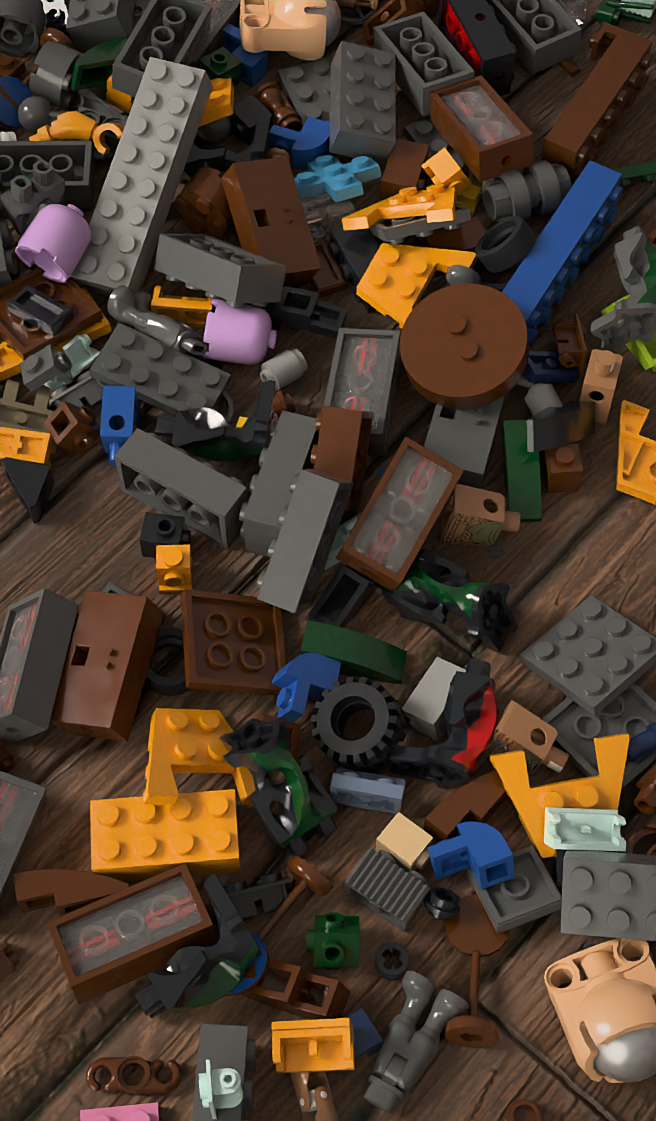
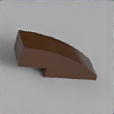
M497 770L474 779L441 801L425 817L423 830L437 842L445 839L455 838L458 834L456 824L463 822L486 823L509 797Z
M42 869L13 873L16 899L22 913L56 905L59 915L63 916L129 887L128 883L109 876L79 870Z
M269 959L268 968L262 980L252 990L241 995L296 1016L317 1020L341 1018L351 992L339 980L307 973L301 966Z

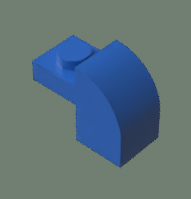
M228 24L222 29L223 47L243 62L240 81L253 88L268 72L269 52L252 53L244 50L240 40V29Z
M308 116L300 132L273 125L269 132L270 149L279 148L286 150L291 156L290 159H292V169L308 170V162L315 161L321 155H330V122Z
M304 653L282 667L275 674L271 683L282 688L276 701V706L279 707L277 718L294 722L304 715L307 698L322 702L324 697L321 694L324 690L327 689L331 692L335 689L333 683L338 681L341 662L319 653Z
M463 822L456 824L457 837L442 840L428 847L431 870L436 880L471 868L482 890L515 877L513 854L501 833L485 823Z

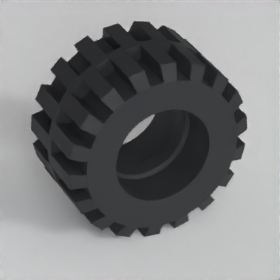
M354 677L346 678V684H342L340 681L333 683L335 689L331 692L325 689L321 694L324 700L322 703L316 701L314 706L318 714L311 716V723L316 726V728L312 729V734L318 740L316 744L335 763L345 769L351 770L353 768L355 771L365 772V767H368L371 771L379 769L378 763L389 764L391 762L389 758L391 751L399 741L405 742L406 738L402 728L407 727L406 719L402 716L404 711L397 700L380 683L376 681L372 683L366 677H361L359 682ZM363 709L374 710L375 721L370 732L359 740H345L344 727L349 717Z

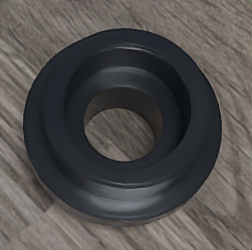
M433 888L431 894L425 897L424 905L428 909L429 914L434 918L448 920L449 918L457 917L460 912V898L448 889Z

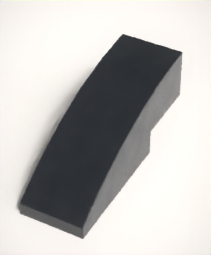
M570 401L562 407H547L527 419V451L537 452L564 446L594 434L595 402Z
M342 565L305 620L344 628L369 600L380 584L350 566Z

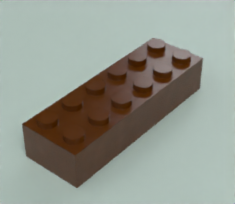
M621 29L546 136L541 160H546L550 164H562L570 176L572 186L590 160L595 162L599 153V147L607 144L612 128L620 125L624 116V110L632 107L637 91H643L649 77L645 73L653 59V54L650 53L653 41Z

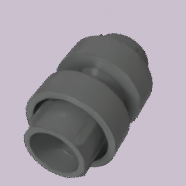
M541 160L524 167L523 175L517 169L494 177L493 182L486 183L483 187L482 199L485 211L492 221L500 222L513 216L522 217L524 221H527L531 216V210L539 217L556 212L572 188L570 176L562 164H550L546 160Z

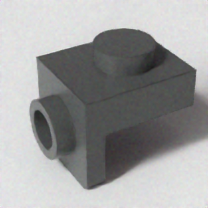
M50 344L20 363L23 383L30 391H34L56 376L67 385L73 382L71 373L73 366L69 357L64 352L59 353Z

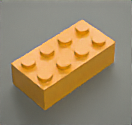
M235 789L179 793V797L174 804H144L143 796L90 801L92 873L109 876L122 882L142 881L186 863L191 876L241 872Z

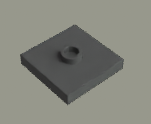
M533 844L512 852L515 877L481 890L471 868L467 870V877L497 934L562 908V895Z

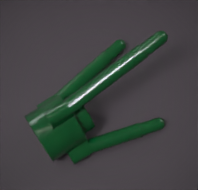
M602 0L596 13V21L601 23L600 29L605 22L611 25H619L622 17L650 24V18L625 12L622 8L652 10L654 5Z

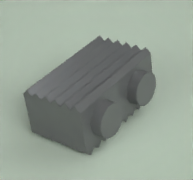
M372 848L367 850L344 882L345 893L403 932L408 929L423 907L425 897L430 893V887L426 885L427 880L421 874L413 870L405 872L403 868H399L396 859L383 850L375 852Z

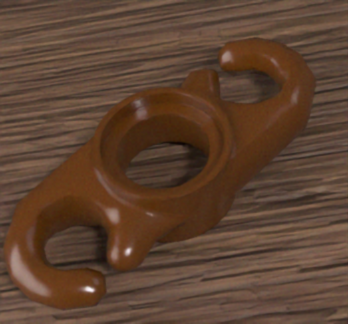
M139 1056L103 1057L89 1065L85 1080L91 1090L98 1092L101 1089V1085L96 1081L95 1074L100 1068H106L111 1073L110 1080L104 1085V1090L107 1092L120 1090L129 1095L166 1094L179 1086L182 1080V1070L174 1059L169 1060L167 1067L172 1071L173 1077L168 1083H161L157 1079L158 1071L164 1066V1062L161 1059L147 1061ZM133 1065L142 1067L145 1071V1077L139 1085L129 1086L123 1081V1074L128 1067Z

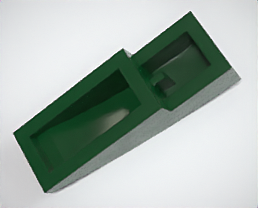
M123 37L110 40L84 53L75 62L71 89L77 91L107 85V80L112 75L113 63L128 39Z
M503 420L501 438L507 509L509 512L520 513V522H541L542 503L539 451H527V420Z
M307 620L301 655L304 653H319L340 661L339 674L359 678L366 677L371 680L401 684L407 651L363 633Z

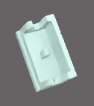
M545 807L544 844L553 849L626 852V840L620 835V828L626 825V821L623 816L618 814V810Z

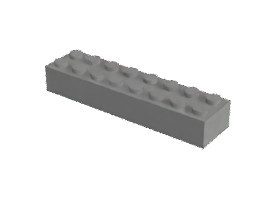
M154 57L149 58L89 224L91 228V241L71 276L80 288L85 287L87 291L109 297L115 288L120 285H125L134 293L141 290L159 240V235L162 232L213 88L205 70Z

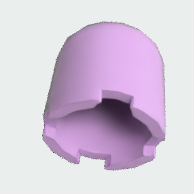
M50 204L43 207L18 241L15 253L30 268L34 263L45 270L43 273L44 277L55 282L65 283L72 276L89 246L91 228L83 218V212L76 206L71 204L67 206Z
M212 298L211 305L216 306L215 313L208 312L203 342L209 343V351L205 352L203 359L245 365H255L265 358L268 348H275L277 330H272V320L269 313L258 306L245 304L242 308L227 305L225 299Z

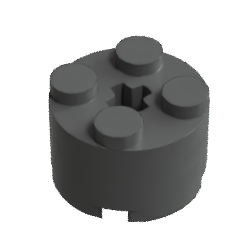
M0 0L1 53L11 57H25V53L31 51L34 53L37 50L39 37L46 24L44 4L41 0Z
M47 41L35 59L34 64L39 67L36 74L31 73L30 92L57 105L71 109L76 98V91L71 89L75 62L84 53L55 41Z

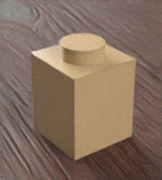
M398 812L376 839V852L383 850L396 859L399 868H403L405 872H409V870L415 871L416 868L423 870L430 861L428 847L432 846L433 837Z

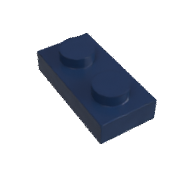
M529 351L528 363L523 373V376L529 383H575L581 376L577 367L566 368L561 365L558 352Z

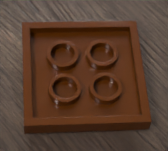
M38 267L0 288V336L23 361L49 344L54 347L103 319L102 310L70 277L65 283L55 282L44 277L43 273L45 270ZM29 285L72 309L74 318L55 336H52L8 311L6 303L25 286Z
M184 589L180 598L186 688L278 696L282 688L271 683L275 674L286 665L281 608L261 601L254 596Z

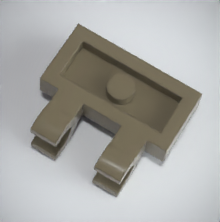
M7 380L3 398H0V427L49 433L44 422L54 412L47 409L50 390L38 387L34 406L15 402L19 382Z

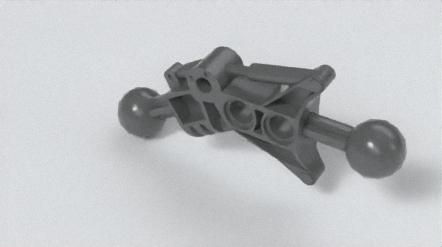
M89 89L78 91L81 103L78 112L97 121L98 126L115 122L125 127L128 119L126 112L98 98ZM31 96L24 99L19 105L18 119L24 129L30 132H37V129L45 125L51 127V123L57 120V116L62 113L54 111L48 100L40 96ZM229 116L198 127L195 137L200 136L202 140L209 143H218L225 140L231 129ZM109 130L105 135V143L111 147L109 154L103 155L100 153L92 141L95 160L114 158L120 139L117 138L113 131Z

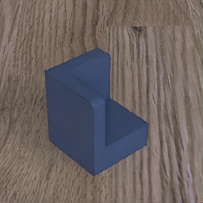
M360 1008L346 1018H350L354 1026L355 1059L364 1053H367L368 1057L380 1051L383 1040L364 1009Z

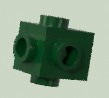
M222 47L199 59L198 68L205 70L210 80L231 78L235 87L240 81L243 62Z
M337 912L315 915L314 929H307L306 952H314L313 967H323L328 970H338L342 967L359 968V916H344Z

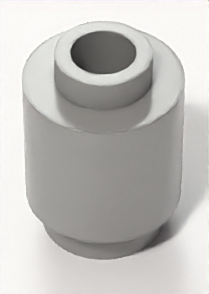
M287 349L262 363L261 380L262 382L268 380L276 381L275 391H278L301 378L303 372L308 369L307 362L298 349L291 351Z
M535 384L528 390L525 396V402L533 416L547 407L563 406L551 384Z

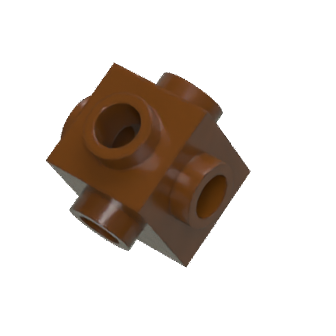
M63 401L44 422L55 443L65 451L70 449L83 454L100 436V427L96 422L97 417L86 406L80 408Z

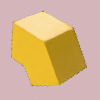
M468 178L472 185L464 190L462 194L456 196L457 203L468 207L471 212H474L480 200L481 187L473 185L471 178Z

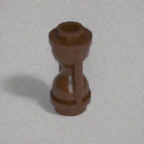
M274 82L261 85L254 97L270 113H274L273 125L300 132L303 127L302 118L288 102L279 86Z

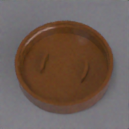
M456 284L439 289L428 295L411 311L404 323L400 336L401 358L408 378L415 389L428 400L449 408H475L499 399L519 381L525 371L529 358L528 332L520 309L504 293L481 284Z

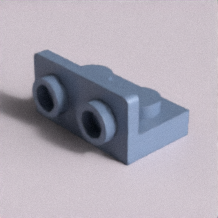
M337 768L336 773H333L330 797L337 804L397 814L401 812L406 781L395 777Z

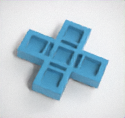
M321 155L315 161L308 162V172L298 174L294 180L300 200L327 193L335 202L364 195L362 182L380 178L381 171L380 166L371 157L360 156L352 159L350 163L342 164L334 155Z

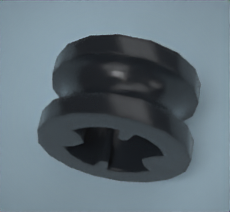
M387 943L380 947L375 960L377 973L382 978L393 981L405 975L409 964V956L406 949L397 943ZM389 954L391 958L392 954L398 955L400 967L395 969L393 965L392 970L385 968L386 959L384 956Z

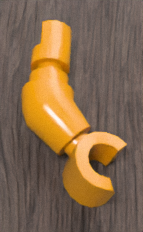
M68 111L58 115L57 120L51 123V127L45 125L37 129V134L29 137V140L72 141L77 139L93 141L96 149L103 155L109 154L111 149L105 143L106 133L111 130L120 139L124 126L115 122L98 126L97 121L78 111Z

